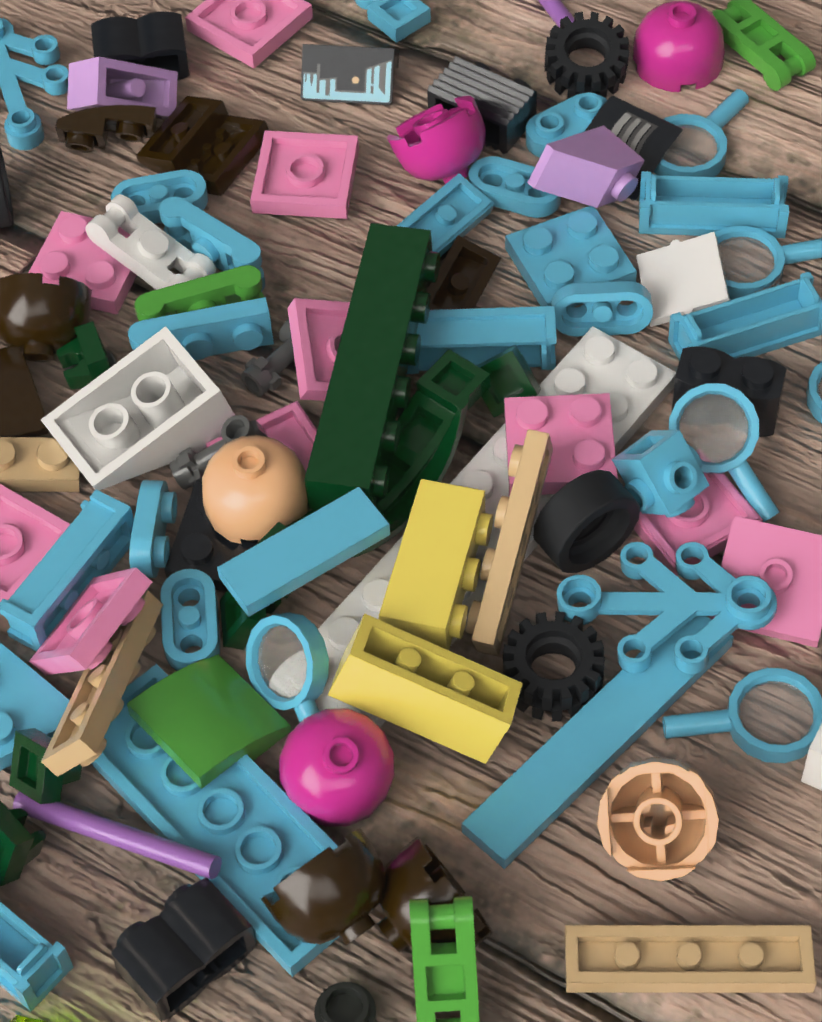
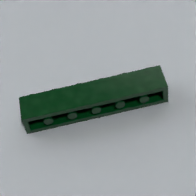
M370 224L304 479L309 509L318 510L357 487L361 488L374 506L376 505L377 497L385 498L387 495L390 466H386L385 462L388 452L396 453L398 449L401 424L400 421H396L398 408L406 409L408 406L411 390V378L406 377L408 365L416 366L418 363L421 336L416 334L418 323L426 324L428 321L431 295L426 293L428 282L436 283L439 274L440 253L432 251L431 230Z

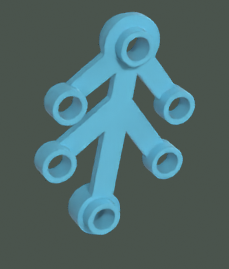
M0 18V89L9 112L4 123V129L11 147L17 150H30L42 143L44 130L39 115L26 107L18 80L43 88L50 95L58 96L68 92L69 72L63 65H51L60 58L58 41L54 36L40 35L34 39L15 34L13 25L8 20ZM13 51L33 57L37 64L50 66L42 69L12 59L8 53Z
M632 542L625 545L620 553L623 574L634 580L645 579L659 592H601V588L595 579L586 575H573L567 577L559 584L556 593L558 611L565 612V620L570 623L574 616L583 619V625L592 622L598 615H659L637 634L627 635L618 643L617 655L619 666L624 671L634 674L645 671L652 661L651 652L695 616L715 617L696 635L683 636L676 642L674 646L675 665L686 674L702 672L708 665L709 652L737 629H760L773 620L777 611L776 595L763 579L756 576L733 577L709 557V552L704 545L697 542L684 543L677 549L676 570L681 577L688 580L701 578L715 592H695L653 556L650 546L642 542ZM634 557H641L646 560L641 564L629 562ZM694 557L700 559L701 562L692 565L685 563L684 560ZM578 602H583V603L588 604V605L583 606V607H573V606H572V605H574L575 603H578ZM749 603L755 605L756 607L743 608L740 606ZM630 650H640L644 653L638 658H630L625 655ZM688 650H695L701 655L697 658L689 659L682 654Z

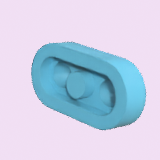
M581 93L536 114L526 125L527 149L533 155L540 158L548 143L585 132L607 99L595 93Z
M488 156L474 162L469 169V182L495 203L494 207L528 217L542 218L556 212L561 205L560 196L534 189L527 183L535 168L534 166L502 157Z
M177 170L127 179L119 183L111 193V200L119 194L130 198L137 206L138 212L154 224L161 223L158 209L159 204L168 197H181L201 210H204L208 203L206 182L199 173L192 170Z
M633 281L572 283L560 288L554 294L551 301V306H555L556 328L568 336H584L592 326L608 335L634 334L646 328L653 317L652 299L649 291L643 285ZM621 301H634L629 305L619 304ZM573 303H583V305L579 307L569 306Z
M143 480L140 485L130 539L129 563L130 569L137 567L148 578L157 577L159 568L166 567L170 555L169 536H165L167 523L174 524L176 521L177 494L176 492L168 491L166 481Z
M183 569L173 573L164 581L160 591V599L163 604L161 608L162 644L169 665L178 671L192 663L220 654L217 594L214 582L210 576L197 569ZM189 600L198 601L194 606H183ZM192 646L201 648L193 653H185V650Z

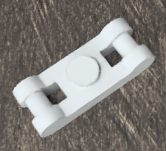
M116 195L107 204L106 213L104 215H96L86 225V233L92 242L156 290L216 273L215 264L209 257L201 253L194 254L140 214L135 203L125 195ZM118 228H122L130 236L128 238L124 237L118 232ZM174 267L182 274H174L170 270Z

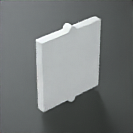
M715 232L681 242L675 239L668 246L636 255L641 285L647 288L652 299L653 317L649 323L650 327L670 322V315L678 312L681 315H686L730 301Z

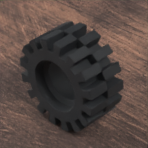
M578 12L574 15V22H571L568 16L560 20V28L554 25L550 30V37H547L544 65L545 71H547L546 78L549 84L555 82L554 91L559 95L567 89V99L581 93H595L606 98L607 90L613 95L619 90V83H624L630 52L628 36L623 37L624 29L620 24L612 29V18L606 16L604 21L600 22L598 21L599 13L591 12L590 19H584L583 12ZM589 48L600 52L604 56V61L596 66L585 67L572 62L569 55L577 49Z
M555 611V621H547L546 612L536 614V625L533 626L529 619L526 618L519 622V633L514 629L509 633L508 645L504 644L503 674L523 683L516 706L523 713L529 706H532V718L542 720L544 711L552 712V722L562 721V711L567 710L570 718H572L580 710L581 704L583 706L586 705L602 689L605 666L604 646L602 640L597 641V632L592 626L583 631V619L574 616L571 623L568 624L565 623V612ZM545 654H561L574 662L575 670L566 678L546 679L533 671L532 663L537 657Z

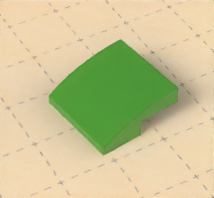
M219 654L192 663L172 673L127 703L129 715L201 789L247 754L254 761L292 731L291 725Z

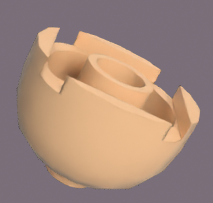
M261 435L242 436L224 444L209 460L202 476L203 506L214 530L230 542L242 544L241 539L248 541L258 540L259 542L278 522L287 526L307 514L308 499L304 481L306 471L296 453L282 442Z
M655 756L632 762L613 776L601 796L597 826L603 847L611 857L613 855L618 863L627 868L626 871L638 878L665 881L687 875L695 869L699 862L704 860L708 851H711L716 842L719 812L713 791L696 770L679 760Z

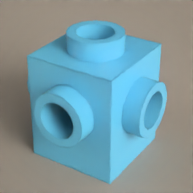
M651 430L612 459L626 484L624 487L639 503L642 514L666 515L668 518L678 516L689 510L695 504L694 497L709 486L701 470L702 462L698 453L687 444L680 430Z

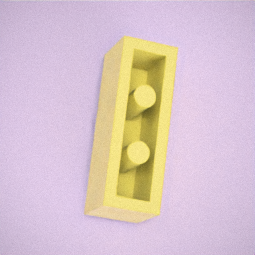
M425 479L420 480L381 606L379 620L447 650L450 649L452 638H462L468 614V606L462 605L466 591L475 592L481 560L475 557L479 545L488 546L493 527V514L485 513L484 490Z
M364 613L342 655L328 696L486 764L511 726L523 683Z

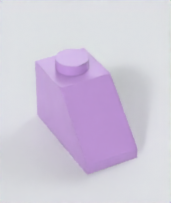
M95 57L69 63L67 110L78 112L101 106L140 105L156 107L157 118L167 119L176 109L178 72L104 57Z
M603 125L548 143L527 183L534 189L599 208L617 200L619 202L624 201L632 194L638 184L636 176L645 160Z

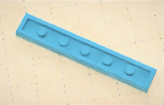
M695 616L651 652L652 661L645 671L634 674L622 669L461 823L462 833L505 869L732 647L734 636H728L709 652L708 665L702 672L686 674L680 671L674 661V646L676 642L683 636L696 635L711 621L707 616ZM688 650L682 655L686 658L694 659L701 654L695 650ZM641 651L635 658L642 656L644 653Z

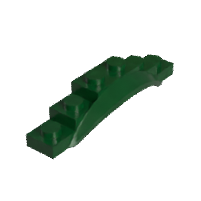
M450 349L416 382L417 390L409 401L407 408L404 409L397 419L401 424L398 449L396 453L388 452L385 462L386 466H390L388 492L385 498L377 497L375 505L390 524V535L353 557L373 551L387 543L406 527L420 480L442 481L456 452L467 411L491 387L490 373ZM312 509L303 517L287 526L278 522L257 544L317 510ZM293 592L287 594L284 598L287 599Z

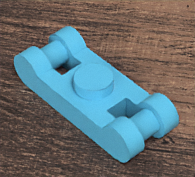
M172 196L162 200L158 209L161 222L165 225L163 231L194 254L201 253L209 257L215 264V267L221 271L246 265L256 267L261 272L262 290L265 288V275L260 267L262 265V254L258 244L181 197Z

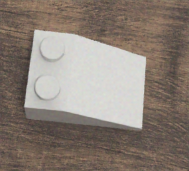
M165 326L43 417L41 421L95 490L100 491L166 466L179 457V453L189 447L196 454L206 448V443L221 436L223 424L230 417L235 416L221 390Z

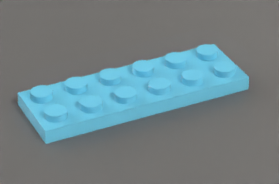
M155 664L126 687L121 698L124 701L123 709L110 723L104 737L107 740V745L101 755L91 764L159 836L221 857L222 865L219 874L215 879L209 880L253 926L254 936L259 943L293 977L338 939L339 936L323 944L302 942L288 934L281 927L261 898L274 892L273 888L318 854L329 847L335 850L339 846L300 807L294 804L288 795L247 754L201 789L129 715L127 703L168 676ZM195 874L200 880L205 879V877Z

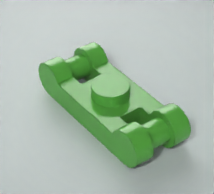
M731 0L728 2L726 9L711 11L723 29L724 42L762 73L766 84L772 90L778 91L790 84L791 77L795 75L802 77L815 69L816 60L812 51L751 0ZM781 55V56H783L786 60L782 61V60H781L780 58H778L777 56Z
M240 266L144 293L134 303L137 319L141 321L263 298L264 295L261 292L263 287L261 272L254 266Z
M472 896L453 897L454 903L429 905L428 898L409 899L417 1022H480ZM455 929L456 942L431 943L430 930ZM460 1011V1017L436 1019L435 1012Z

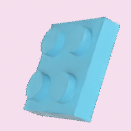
M587 206L505 236V249L540 306H551L554 294L568 284L615 281L636 282L637 270L595 207ZM573 303L569 306L575 307L583 303Z

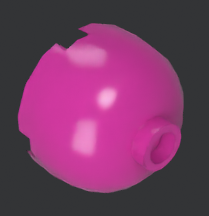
M670 1L660 4L645 15L636 30L633 41V60L637 64L636 72L642 80L655 88L669 92H681V85H691L696 83V89L703 88L718 77L723 67L725 54L723 29L713 13L700 4L689 1Z
M472 96L454 98L458 107L450 110L444 109L442 103L432 106L397 126L396 130L399 136L391 134L387 136L395 156L408 173L417 179L425 181L443 179L445 184L458 173L465 178L468 176V166L479 158L485 145L486 137L482 115Z
M348 708L324 709L304 718L288 734L279 758V783L283 791L315 823L325 827L350 826L369 818L386 799L394 779V753L384 731L368 716Z

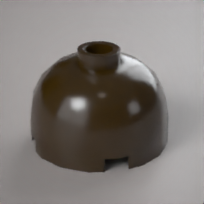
M42 273L12 274L0 278V339L8 346H19L26 360L34 362L52 361L54 354H57L56 352L59 348L77 338L74 328L90 321L92 290L84 283L64 276H59V285L42 283Z
M361 828L345 836L344 838L347 841L335 850L329 847L276 885L273 888L274 892L261 898L271 915L288 934L302 942L323 944L339 936L346 946L375 925L369 914L382 901L386 880L383 864L375 848Z
M418 836L403 847L384 868L386 885L380 906L386 917L377 924L398 952H401L407 946L412 949L409 899L428 898L429 905L454 903L453 897L465 896L466 892L427 844H423ZM477 908L473 911L475 948L493 934L491 927ZM455 929L430 930L431 943L456 942Z

